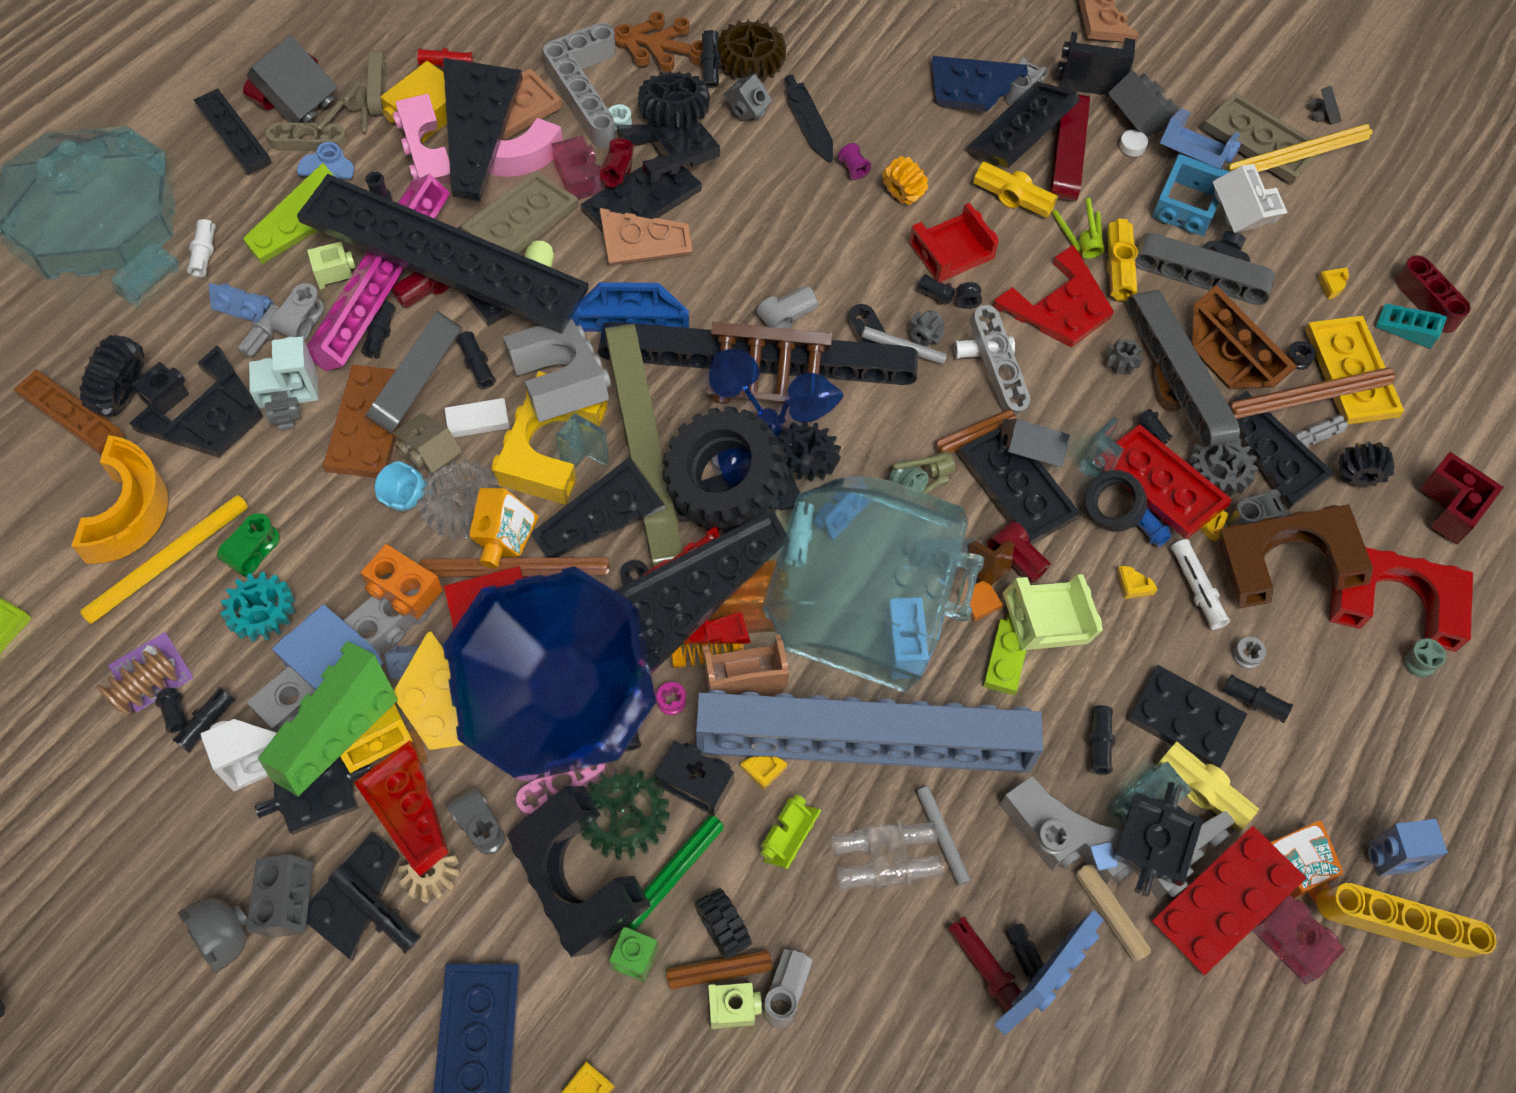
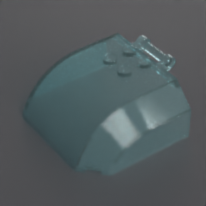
M861 476L837 478L797 496L786 530L789 541L780 549L762 610L767 619H771L778 634H781L785 650L906 692L920 680L939 640L944 616L959 621L970 620L972 614L970 603L978 571H981L983 568L984 558L977 554L961 552L968 525L964 507L884 479ZM959 566L964 568L965 572L957 603H952L948 600L956 568Z

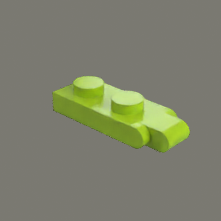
M1009 612L1006 620L1000 619L983 687L1015 696L1027 650H1021Z

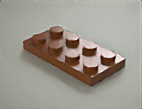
M352 364L324 459L323 468L325 472L377 478L380 471L390 464L396 442L393 432L391 434L366 418L365 415L396 369ZM400 420V422L398 423V425L396 426V428L394 429V431H396L397 429H399L401 420Z

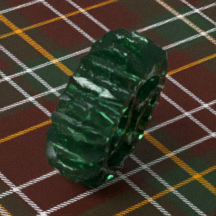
M628 766L624 769V775H618V770L613 767L611 769L612 777L607 779L606 775L600 772L598 775L599 785L592 781H589L587 784L591 792L589 795L597 809L603 811L604 816L611 819L609 824L610 831L608 834L605 833L594 820L584 829L581 835L583 840H591L590 847L593 851L603 846L602 856L605 858L614 850L616 860H622L623 852L628 851L630 859L634 860L636 858L635 849L640 848L643 854L649 853L647 842L657 846L660 841L655 833H666L667 827L662 822L670 820V813L665 811L669 807V800L661 798L664 795V788L662 786L654 788L656 779L653 776L644 781V771L641 769L635 776H632L631 768ZM625 790L618 798L607 797L614 792ZM638 794L642 795L649 802L652 808L650 817L645 816L643 811L636 807V797ZM628 807L629 814H624L622 818L618 820L617 812L623 813V811ZM635 828L640 830L634 835L622 837L623 833L628 829Z

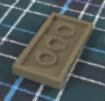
M1235 92L1206 120L1203 127L1205 131L1226 144L1235 132L1240 133L1237 141L1241 142V146L1238 151L1249 158L1311 140L1310 137ZM1321 154L1268 170L1294 184Z
M534 171L463 224L461 230L515 253H520L578 207V198L539 172Z

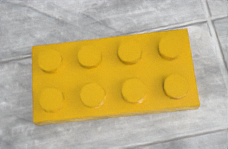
M1363 315L1309 322L1306 326V334L1311 345L1316 350V358L1326 381L1386 368ZM1393 384L1333 397L1339 414L1344 417L1348 425L1400 418L1405 412Z

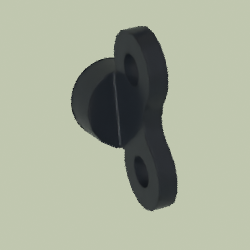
M1225 231L1220 243L1218 241H1209L1203 246L1205 249L1214 248L1218 253L1250 262L1249 255L1241 251L1246 238L1240 233Z

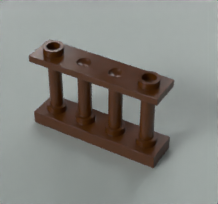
M712 322V337L717 338V343H720L716 389L706 388L707 397H712V402L729 404L730 399L799 405L801 406V411L819 412V407L825 408L826 399L817 398L821 353H824L825 349L831 348L832 333ZM736 340L747 341V346H750L746 391L728 390L732 345H735ZM765 343L777 344V349H780L775 394L758 393L761 351L765 347ZM795 346L807 347L806 351L809 352L805 397L787 395L791 350H795Z

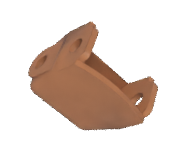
M781 634L775 635L774 645L716 655L710 654L709 646L703 647L707 691L722 690L727 694L734 695L750 691L759 693L761 696L774 697L776 694H781L788 684V663Z

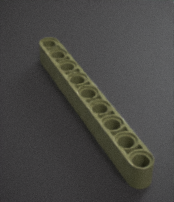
M635 323L607 327L605 328V336L629 455L667 506L666 509L643 519L652 568H654L667 559L669 561L683 552L673 501L666 490L667 484L663 480L662 471L666 468L663 464V454Z

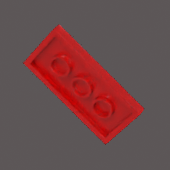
M1140 424L1097 456L1096 464L1105 472L1109 470H1122L1132 474L1144 488L1147 495V507L1186 540L1225 510L1232 500ZM1121 484L1131 494H1133L1132 490L1129 487Z
M1252 825L1151 922L1205 976L1307 877Z

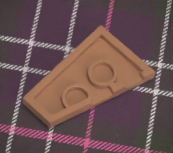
M600 208L609 266L691 255L693 253L689 226L686 223L658 218L648 219L637 217L636 214H621Z

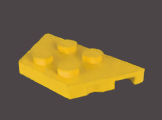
M432 631L428 632L394 690L399 707L429 750L501 740L505 736L434 633Z

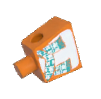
M1321 820L1271 842L1307 877L1288 898L1294 900L1309 893L1316 907L1318 894L1322 890L1330 888L1328 884L1343 875V869Z

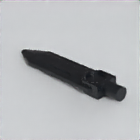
M794 75L786 76L784 79L787 85L785 88L786 99L811 149L827 162H832L833 139L803 82L797 83Z

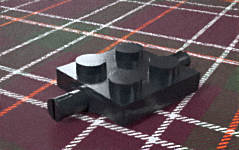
M340 756L299 796L273 782L274 798L254 805L256 814L261 819L264 816L280 811L285 818L289 833L294 835L359 809L354 795V781L360 779L371 770L370 763L350 773Z
M1168 782L1164 799H1152L1138 792L1133 795L1113 859L1132 866L1140 872L1134 891L1137 894L1142 892L1141 896L1148 897L1150 895L1154 878L1163 879L1181 887L1185 883L1204 819L1187 813L1177 805L1183 787L1180 784L1175 787V782Z

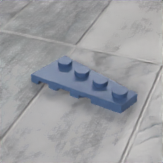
M1092 910L1069 932L1050 955V959L1032 977L1033 981L1011 1003L1013 1006L995 1022L994 1025L1004 1035L1011 1031L1034 1009L1038 1008L1042 1012L1053 1002L1057 995L1052 990L1058 991L1069 980L1072 974L1068 969L1072 971L1086 956L1082 949L1087 951L1100 937L1096 930L1104 919L1097 912Z

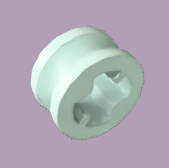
M617 104L609 108L614 118L615 131H617V125H632L631 110L627 106Z

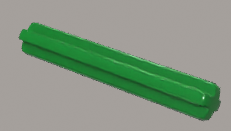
M713 815L708 816L643 890L651 907L627 925L629 928L636 930L723 831L724 825L718 818Z

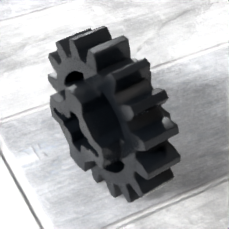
M806 420L802 421L801 426H798L795 422H791L789 428L784 426L777 439L785 451L789 474L796 472L797 479L799 480L805 475L810 482H813L816 475L821 480H824L827 474L832 475L841 458L839 455L841 446L834 445L837 437H829L827 435L828 428L822 431L819 430L818 423L816 422L812 427L808 426Z

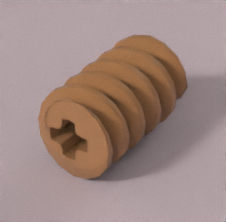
M154 644L157 653L155 656L147 651L143 652L144 664L135 659L131 661L133 672L124 668L119 669L122 680L119 681L109 676V689L99 684L97 685L101 694L117 711H121L126 715L132 714L130 702L141 707L144 705L141 694L154 698V685L163 690L167 688L165 677L175 682L178 680L175 667L156 644Z

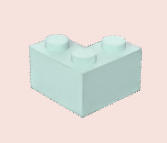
M303 336L272 340V359L265 358L249 362L250 393L258 408H263L265 403L272 402V394L285 391L288 393V398L297 397L299 403L319 400L317 369Z

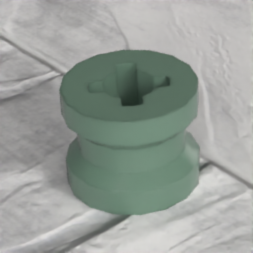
M915 466L902 469L893 468L889 480L892 486L902 489V492L907 497L914 498L926 488L929 477L923 469H916Z
M1424 638L1419 640L1404 654L1403 663L1407 671L1413 676L1426 678L1431 676L1445 663L1446 652L1437 641Z

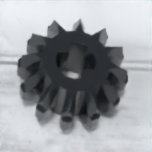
M1367 441L1365 444L1356 443L1355 447H1346L1344 453L1339 455L1341 477L1343 482L1350 483L1351 487L1359 485L1363 488L1370 485L1377 487L1379 482H1388V477L1394 475L1393 454L1390 451V447L1383 446L1382 442L1371 444L1370 441Z

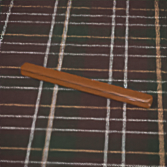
M1387 367L1232 401L1229 407L1236 419L1391 385L1396 380V374H1394L1392 368Z
M607 557L501 558L497 569L481 565L479 563L480 558L421 559L419 565L438 577H479L520 566L522 577L607 576L609 574V559Z

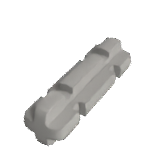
M1336 415L1330 418V421H1322L1308 427L1307 431L1301 430L1296 432L1294 436L1308 447L1309 444L1313 445L1332 437V434L1337 435L1344 432L1345 428L1348 427V423L1342 415Z

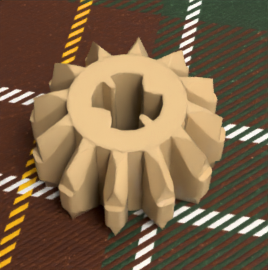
M448 846L449 853L433 865L435 873L430 877L428 874H426V877L424 874L419 876L410 864L398 867V872L404 876L399 882L400 886L403 889L409 888L407 894L411 899H415L420 895L422 902L428 903L431 895L434 894L438 901H442L443 894L441 890L445 888L448 891H454L455 887L450 880L459 878L460 872L454 868L458 863V859L455 855L449 856L450 849Z

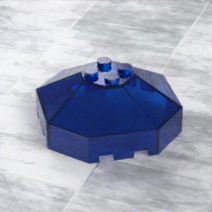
M575 566L561 569V573L548 576L540 574L515 580L514 584L502 587L494 585L482 588L443 644L444 657L448 660L451 676L448 682L452 706L456 708L458 726H456L458 741L513 778L524 782L619 760L657 702L639 610L630 600Z

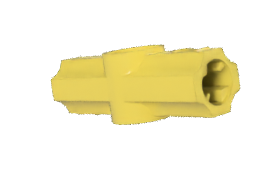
M1178 742L1171 747L1157 764L1185 788L1187 797L1195 805L1203 809H1211L1217 815L1227 811L1235 821L1231 826L1238 832L1245 828L1259 810L1258 807L1230 785L1229 777L1220 768L1212 764L1205 765Z

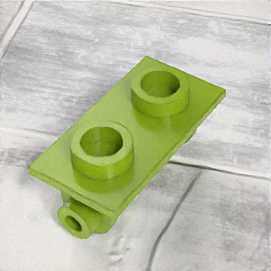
M795 794L793 798H788L785 807L777 818L784 827L781 829L778 825H773L764 842L760 845L762 848L760 854L765 858L763 862L788 869L822 810L805 806L806 800Z

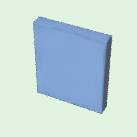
M1111 842L1090 847L1097 871L1118 867L1117 860L1113 859L1114 851Z

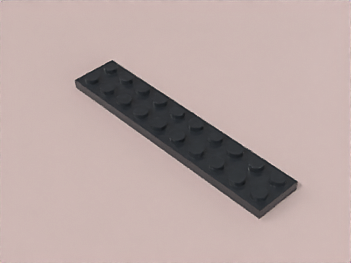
M330 174L325 176L297 214L299 222L561 334L588 291V283Z

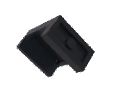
M1071 32L1069 42L1064 41L1061 58H1064V60L1059 61L1057 65L1056 77L1060 78L1059 87L1077 92L1110 96L1108 93L1131 70L1135 57L1136 39L1125 38L1122 48L1118 49L1077 43V32Z

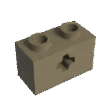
M423 412L393 432L398 441L395 447L405 460L410 458L417 468L422 466L431 473L462 452L448 427Z

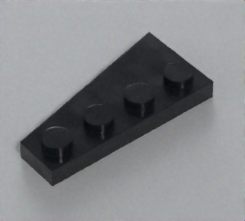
M1245 391L1240 396L1235 398L1233 401L1246 399L1253 396L1249 394L1247 391ZM1270 412L1237 419L1240 428L1239 438L1245 447L1250 446L1249 453L1252 456H1256V463L1272 487L1280 492V499L1288 510L1329 480L1334 474L1326 464Z
M628 457L531 532V535L547 558H557L666 509L667 506L635 461Z

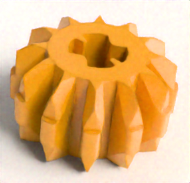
M899 156L897 159L895 158L882 172V181L887 186V191L891 192L893 198H897L902 204L911 205L920 199L928 189V178L923 174L924 170L920 169L918 163H914L910 157Z

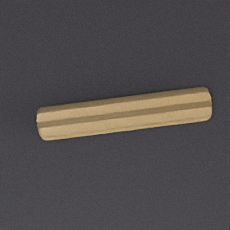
M1088 864L1080 868L1076 873L1077 879L1131 958L1137 962L1148 956L1151 948L1092 864Z

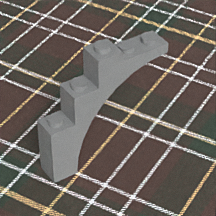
M1032 776L1007 793L1000 804L1051 871L1059 865L1066 869L1081 856L1087 864H1092L1097 870L1090 850L1091 846L1111 842L1115 853L1121 830L1099 825L1074 813L1053 798ZM1227 811L1202 824L1190 866L1205 855L1201 850L1203 847L1210 843L1215 848L1230 836L1226 830L1235 821ZM1050 820L1064 822L1071 831L1069 846L1058 855H1049L1043 852L1037 843L1039 830L1043 824ZM1048 830L1050 834L1047 836V840L1049 842L1055 841L1058 845H1061L1058 842L1062 837L1059 832L1053 834ZM1117 861L1118 867L1097 871L1106 884L1113 879L1120 883L1134 871L1138 876L1140 875V872L1134 867ZM1190 867L1187 873V877L1194 872ZM1154 878L1151 892L1158 900L1167 893L1173 898L1189 885L1185 881L1180 887L1163 879Z

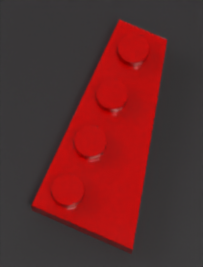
M409 740L354 782V784L412 869L421 876L445 857L449 851L416 746Z

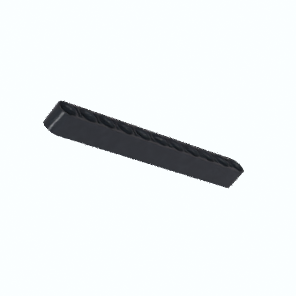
M607 322L602 325L598 348L599 356L610 360L605 328L631 323ZM635 323L643 364L718 370L720 343H717V338L712 337V330ZM736 340L735 345H732L730 371L748 372L750 346H747V341ZM832 340L831 348L825 349L824 353H821L819 378L910 385L917 380L918 351L913 347ZM765 343V347L761 351L759 373L777 375L780 350L777 349V344ZM795 346V350H791L789 376L807 377L809 352L806 351L807 347Z

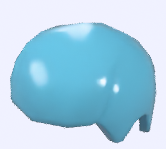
M401 461L386 465L377 475L374 484L376 498L389 508L397 511H406L416 507L423 498L426 487L422 474L414 467Z

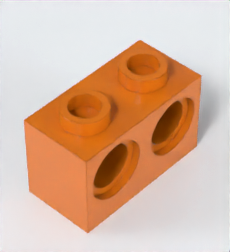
M387 544L381 548L360 572L366 584L364 588L371 596L378 600L382 597L391 602L390 605L396 612L402 616L409 614L417 620L420 619L443 591L438 576ZM393 573L391 577L381 579L383 575ZM414 589L419 590L418 593H416L415 595L407 596V593L409 591Z

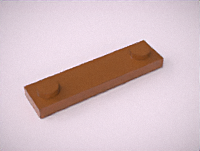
M37 369L13 389L19 397L100 456H102L108 435L120 438L125 436L118 427L104 417L82 406V402Z

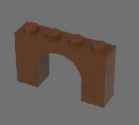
M1350 504L1342 506L1330 505L1322 510L1311 512L1299 511L1286 517L1276 519L1264 518L1259 522L1245 525L1233 524L1225 529H1221L1220 548L1239 609L1272 602L1273 585L1264 558L1273 548L1285 543H1302L1319 551L1327 562L1336 590L1370 584L1373 567Z

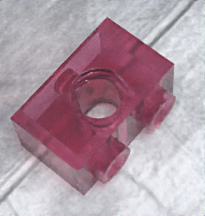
M583 135L551 143L554 164L566 191L577 197L578 200L594 196L602 191L601 182L603 180L599 178L601 166L595 165L594 149L592 145L587 146Z
M1291 895L1282 901L1252 930L1305 985L1320 978L1346 950L1339 943L1336 934L1330 929L1323 927L1312 917L1310 909L1303 902L1295 900ZM1295 930L1304 935L1306 945L1301 944L1296 939Z

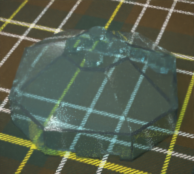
M128 126L45 133L2 166L0 178L1 240L12 254L46 279H57L61 272L74 271L77 277L101 275V269L116 268L118 273L131 272L173 237L174 227L171 223V215L175 213V198L165 179L166 152Z

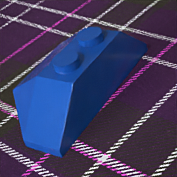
M599 282L581 300L572 316L575 325H581L584 332H601L602 325L607 322L689 328V310L660 283Z

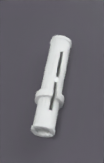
M1183 539L1174 543L1171 546V550L1195 595L1194 602L1196 606L1201 607L1212 630L1229 624L1230 619L1227 617L1218 599L1220 594L1216 588L1212 587L1190 541Z

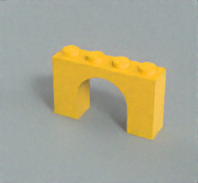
M538 371L536 377H540L548 373ZM526 389V399L524 404L519 405L516 410L512 430H507L501 454H497L492 463V472H494L497 485L566 505L577 481L575 465L539 454L529 445L530 440L540 427L555 421H566L598 430L607 411L608 400L539 422L531 406Z

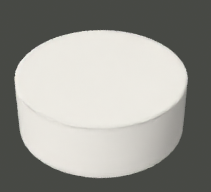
M1128 130L1121 137L1119 143L1120 150L1128 156H1140L1146 150L1148 138L1138 130Z

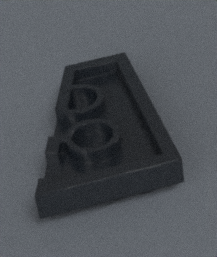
M371 832L345 863L380 897L383 896L400 855ZM328 881L309 902L306 923L353 962L358 951L357 946L364 931H367L371 920L332 882Z

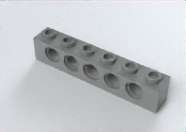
M411 590L407 593V596L415 595L419 590ZM372 596L343 621L373 646L380 657V654L387 648L398 644L404 638L406 632L415 624H420L428 618L430 611L433 610L432 604L420 619L417 620L409 614L406 616L401 614L389 616L394 611L390 605L391 602L383 597L378 600ZM377 631L374 636L364 638L368 632ZM288 666L250 698L247 704L272 732L277 733L286 721L292 722L299 712V703L306 694L312 696L315 690ZM299 696L294 704L286 705L290 698Z

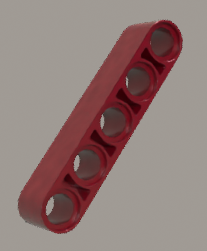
M1079 94L1080 101L1057 124L1050 192L1057 195L1058 199L1076 202L1082 183L1090 96Z

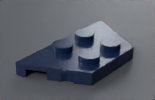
M941 56L932 57L936 101L938 106L987 112L996 104L1000 97H1003L1011 90L1010 84L1019 76L1024 78L1028 74L1026 64Z

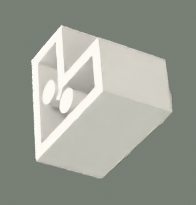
M1254 164L1242 165L1213 181L1215 196L1223 205L1226 212V222L1233 229L1234 233L1259 228L1288 213L1278 189L1265 190Z

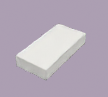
M505 398L445 408L447 427L454 438L510 428Z

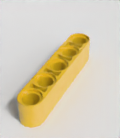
M1344 883L1322 890L1316 900L1320 914L1330 921L1457 958L1465 959L1491 953L1497 943L1493 929L1482 921L1352 883Z

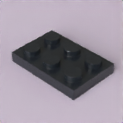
M1157 665L1127 721L1171 746L1178 742L1205 765L1212 764L1221 768L1247 713L1164 667Z

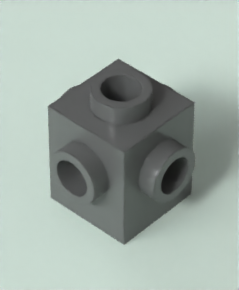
M755 74L740 78L724 94L734 114L741 121L750 118L753 120L759 119L766 113L765 108L773 101L767 93L765 86Z

